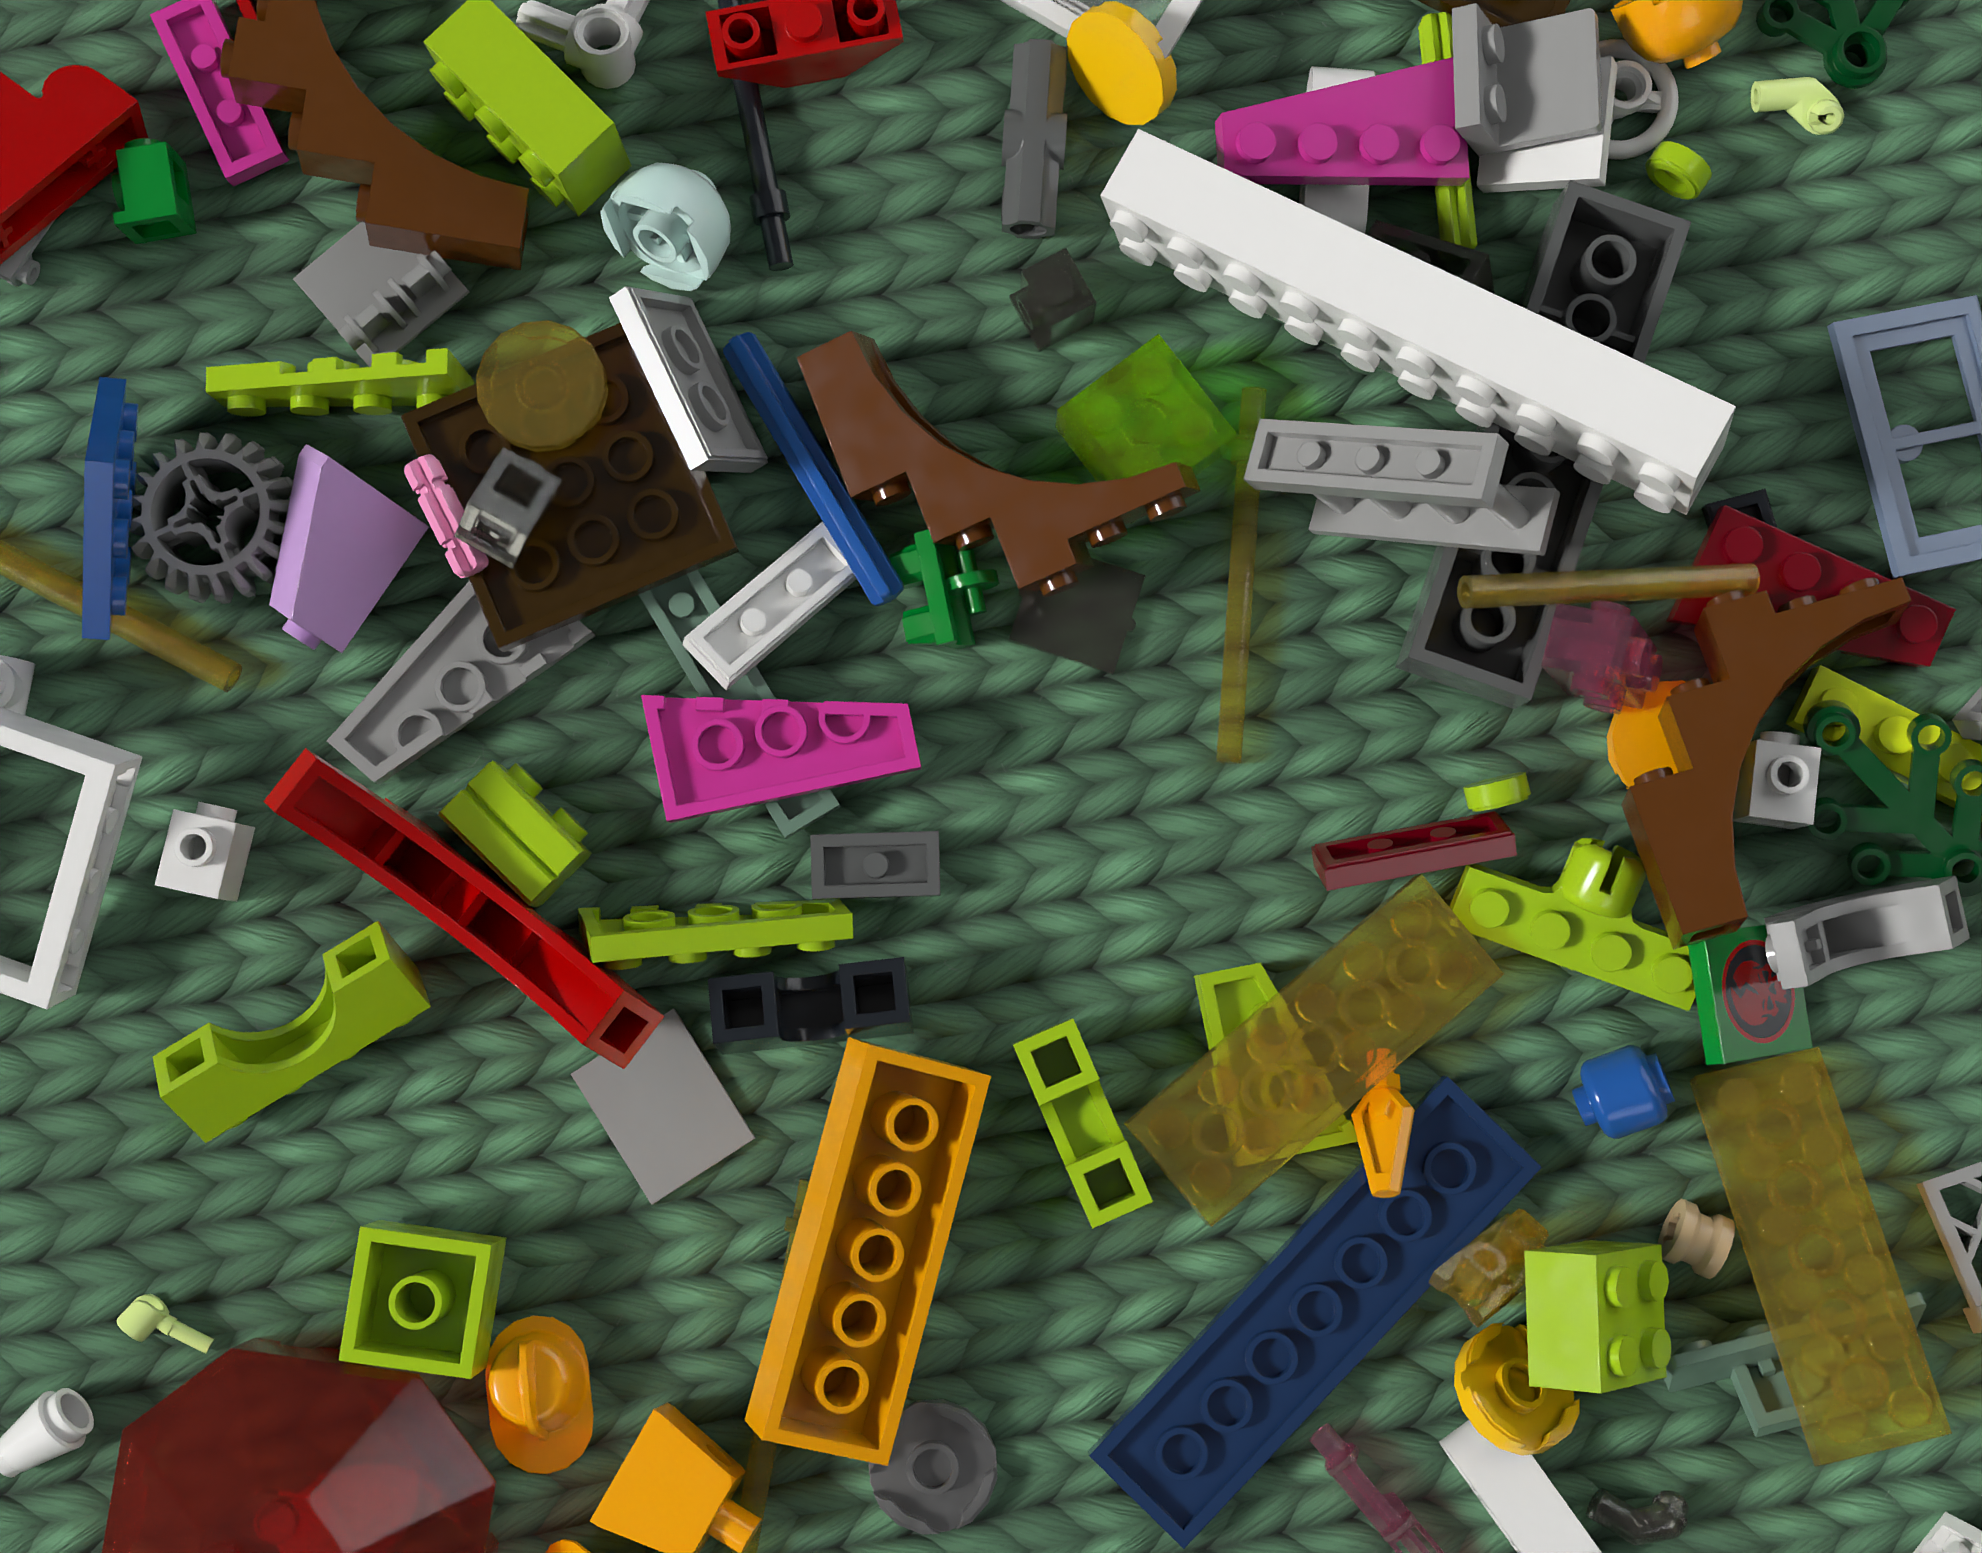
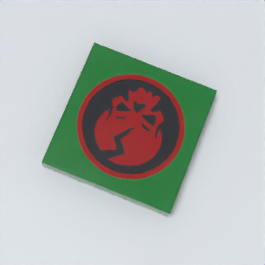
M1766 925L1739 928L1737 932L1688 945L1706 1065L1726 1064L1813 1048L1804 989L1799 987L1782 990L1781 981H1778L1777 974L1770 968L1766 956L1765 943L1768 936Z

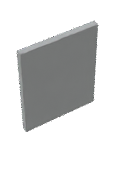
M675 1008L664 1014L663 1020L625 1069L600 1055L571 1073L574 1081L651 1205L756 1138Z

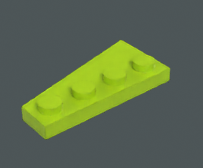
M448 348L426 350L425 363L405 360L403 355L398 352L372 354L371 367L361 368L358 364L344 361L338 357L314 358L313 361L307 364V372L297 373L296 366L282 361L206 367V393L222 406L227 407L228 413L239 416H262L266 414V407H290V411L295 414L321 416L329 414V406H353V410L360 414L387 415L392 413V406H417L419 408L474 385L472 377Z
M840 899L756 902L751 905L752 915H739V908L736 906L714 903L697 904L695 908L688 910V917H675L673 912L659 910V905L632 906L630 909L631 913L625 915L623 919L601 920L600 907L578 908L579 933L592 963L602 962L604 968L612 970L636 968L642 965V958L668 956V961L672 963H696L706 960L707 952L733 950V955L738 957H760L770 954L772 946L796 944L797 949L802 951H824L834 948L835 940L853 939L852 912Z

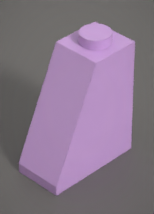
M307 444L298 456L269 605L288 618L282 630L303 644L315 650L320 642L324 641L343 653L429 526L335 460Z

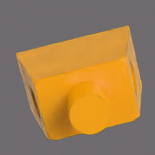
M667 1402L653 1409L590 1522L600 1528L663 1553H700L710 1536L737 1553H743L756 1533L762 1519L731 1500L746 1471L676 1407Z

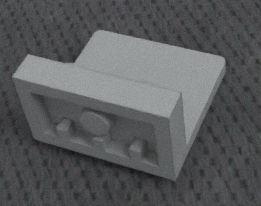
M1477 3L1452 8L1455 129L1478 156L1594 134L1601 131L1602 101L1598 16L1592 8L1501 28L1498 24H1491Z

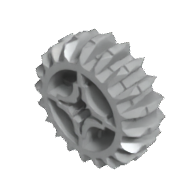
M200 432L196 449L184 439H175L174 450L176 457L171 460L161 452L153 453L154 463L160 468L154 477L146 472L136 473L137 481L147 487L144 496L133 495V508L142 513L141 516L132 518L129 532L143 536L131 547L133 553L141 559H150L145 567L146 573L156 580L165 578V589L176 595H180L187 590L190 599L204 603L212 592L216 601L227 604L231 603L235 586L242 595L248 598L255 596L256 586L253 578L258 576L269 584L274 582L275 572L269 566L275 559L278 560L290 501L287 499L291 496L293 480L289 477H280L284 470V465L274 456L264 459L265 449L258 443L251 441L242 447L241 439L234 434L225 433L218 444L216 438L210 433ZM220 472L242 474L250 479L254 487L243 492L237 488L221 492L217 486L210 482L207 475ZM185 491V505L180 512L173 516L175 506ZM213 504L225 511L224 516H217L222 520L216 527L218 533L206 526L207 520H213L209 517L210 513L215 510ZM259 519L256 532L245 547V531L251 523ZM209 543L211 549L221 555L223 562L207 566L189 564L183 559L177 549L188 544L196 548Z

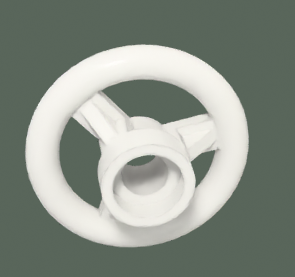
M1608 39L1599 41L1600 57L1612 56L1613 58L1626 59L1616 62L1618 66L1615 89L1623 91L1628 101H1620L1614 97L1612 122L1636 111L1658 113L1652 125L1641 135L1628 140H1610L1608 159L1621 160L1637 157L1656 147L1671 130L1678 111L1676 81L1666 63L1659 64L1645 60L1630 48L1626 40ZM1651 77L1653 78V80H1654V82H1655V84H1656V86H1657L1658 91H1651V90H1652V80H1651Z

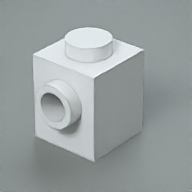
M1775 731L1761 732L1760 740L1750 742L1740 768L1733 821L1787 829L1813 825L1821 748L1799 745L1800 736L1797 734Z
M198 802L195 814L173 809L155 885L215 899L237 902L255 827L234 823L237 810Z

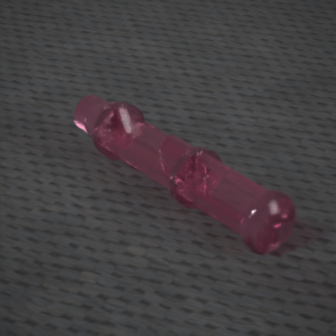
M1329 1423L1323 1425L1311 1436L1309 1441L1324 1457L1325 1468L1328 1474L1337 1481L1381 1534L1384 1541L1388 1542L1396 1553H1403L1396 1545L1399 1540L1410 1553H1430L1411 1530L1414 1525L1438 1553H1444L1394 1492L1381 1494L1358 1467L1356 1462L1360 1450L1355 1444L1345 1443Z

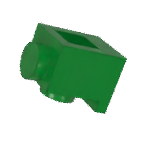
M141 138L128 141L124 144V149L116 150L119 173L112 175V189L121 211L113 213L114 225L135 244L197 234L186 162L166 141L161 142L156 139Z

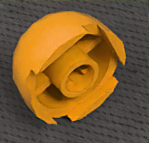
M1621 0L1614 5L1615 8L1611 9V12L1630 48L1642 58L1659 64L1682 59L1686 69H1689L1713 58L1722 51L1718 40L1735 27L1742 12L1743 0Z

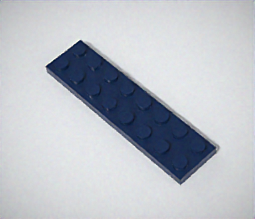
M1442 1076L1413 1107L1415 1112L1401 1193L1396 1197L1390 1198L1373 1197L1362 1161L1089 1449V1456L1183 1549L1542 1168L1448 1076Z

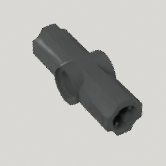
M1029 39L1027 42L1014 44L1010 109H1005L1001 166L1006 167L1005 187H1003L1001 221L1002 232L1023 239H1040L1041 237L1055 235L1059 170H1064L1067 113H1063V99L1066 91L1068 59L1066 58L1067 47L1059 46L1052 40Z

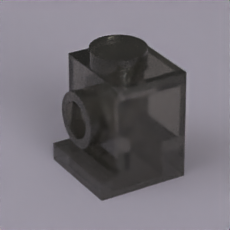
M1067 248L1022 270L1020 290L1009 295L1013 307L1038 352L1093 324L1097 302Z
M503 447L468 501L454 537L513 569L521 552L548 510L561 479L545 471L535 461L522 458Z

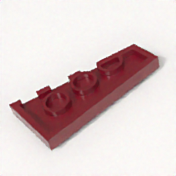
M1727 505L1719 507L1715 519L1707 530L1667 618V622L1696 625L1703 608L1707 607L1706 605L1710 600L1731 591L1741 590L1744 591L1745 596L1767 590L1774 611L1778 613L1777 610L1780 606L1799 597L1811 595L1815 596L1817 601L1840 595V591L1844 587L1862 579L1877 578L1879 584L1891 581V579ZM1906 587L1912 601L1896 624L1852 640L1835 651H1839L1842 654L1913 667H1930L1956 609Z

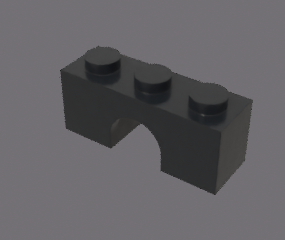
M904 957L838 964L839 970L812 977L784 978L776 976L772 971L709 978L708 990L713 1044L722 1055L842 1042L847 1041L848 1037L860 1040L914 1034L908 972Z

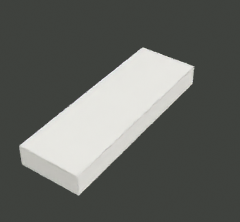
M823 521L684 637L682 645L725 690H728L856 580L855 575Z

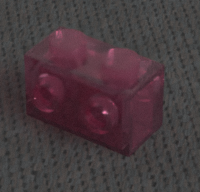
M1592 601L1590 609L1557 603L1541 664L1543 669L1568 696L1584 698L1583 705L1587 708L1610 714H1621L1623 706L1642 709L1646 692L1654 693L1658 687L1663 659L1662 655L1656 654L1657 647L1635 616H1630L1631 610L1623 605L1607 601Z

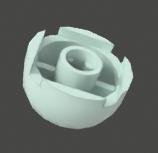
M654 163L632 172L618 184L601 210L603 229L614 248L623 257L632 250L637 257L649 263L640 272L651 280L671 289L685 291L697 289L704 280L707 281L714 273L730 243L731 224L729 213L714 183L705 174L680 165Z

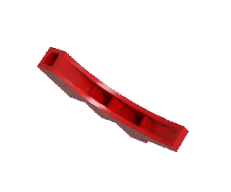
M307 748L303 750L263 801L276 814L357 866L432 920L520 989L582 1045L622 1069L627 1067L665 1017L612 969L604 968L602 962L592 963L585 945L542 918L507 885L465 859L430 826L389 799L381 798Z

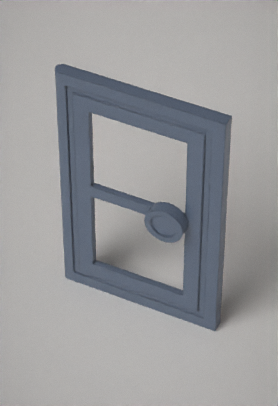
M1977 295L1831 323L1827 328L1893 579L1982 560V525L1924 537L1918 536L1900 464L1908 463L1917 458L1922 451L1923 445L1977 435L1982 451V312ZM1951 337L1974 422L1920 433L1910 425H1898L1890 429L1870 352Z

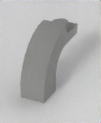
M1956 876L1844 895L1792 908L1764 918L1768 934L1765 943L1766 956L1770 968L1777 974L1778 981H1781L1782 990L1807 987L1831 973L1864 963L1954 949L1970 939Z

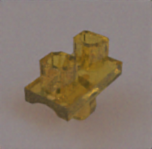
M1519 1208L1511 1215L1507 1213L1433 1272L1429 1283L1437 1291L1444 1292L1455 1299L1460 1307L1463 1308L1468 1319L1478 1328L1526 1289L1524 1251L1544 1248V1243L1549 1236L1548 1231L1523 1209Z

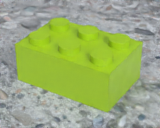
M467 0L423 41L436 63L429 71L446 90L443 93L445 98L468 122H471L474 118L479 121L489 133L486 136L489 142L510 164L514 165L518 160L523 167L531 174L530 182L553 207L557 208L564 202L579 217L632 166L614 122L491 0Z

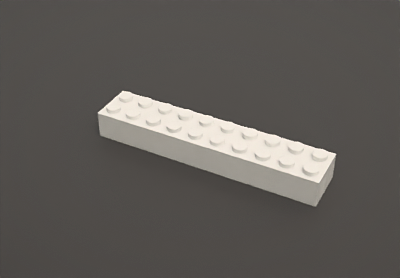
M1140 129L1137 130L1100 195L1109 216L1110 225L1114 229L1119 241L1120 250L1134 261L1146 266H1152L1153 262L1157 261L1174 269L1175 277L1192 289L1206 292L1211 287L1230 296L1229 302L1235 308L1251 317L1262 318L1265 313L1284 322V328L1291 335L1305 343L1318 345L1319 341L1322 340L1341 349V356L1361 370L1374 372L1378 367L1399 377V385L1415 396L1431 400L1435 394L1457 405L1455 408L1457 413L1478 426L1488 428L1492 423L1506 428L1516 433L1514 439L1520 445L1534 453L1548 456L1551 451H1554L1574 461V468L1590 480L1601 484H1609L1612 479L1635 490L1634 497L1640 503L1655 511L1670 513L1673 508L1687 515L1724 448L1736 406Z

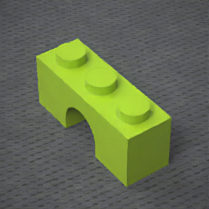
M1067 1019L1012 1043L1092 1229L1152 1203L1153 1200L1127 1140H1125L1100 1084V1078L1074 1019Z

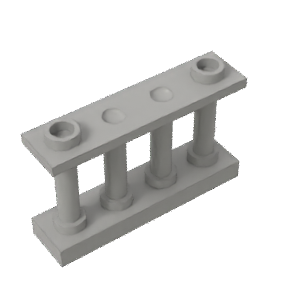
M1260 419L1243 479L1257 490L1306 493L1317 497L1308 529L1313 534L1545 556L1560 497V492L1555 488L1502 485L1499 483L1509 443L1498 433Z

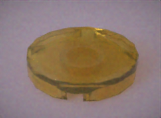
M549 320L523 322L501 333L484 352L476 375L478 403L489 424L513 445L536 452L560 450L575 443V439L581 437L587 430L590 431L600 420L608 397L606 370L593 345L572 327Z

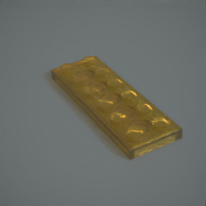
M1422 874L1416 875L1143 1106L1124 1125L1207 1226L1213 1227L1494 984L1504 973Z
M1815 1047L1694 1076L1689 1082L1814 1466H1821L1952 1434L1820 1048Z

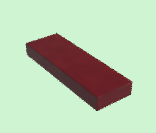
M1495 811L1319 843L1311 847L1314 868L1327 891L1517 856L1515 834Z

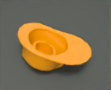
M534 1315L514 1321L497 1335L489 1350L485 1379L490 1428L496 1447L509 1463L528 1473L550 1474L568 1468L582 1456L592 1437L594 1411L589 1362L582 1340L569 1325L554 1317Z

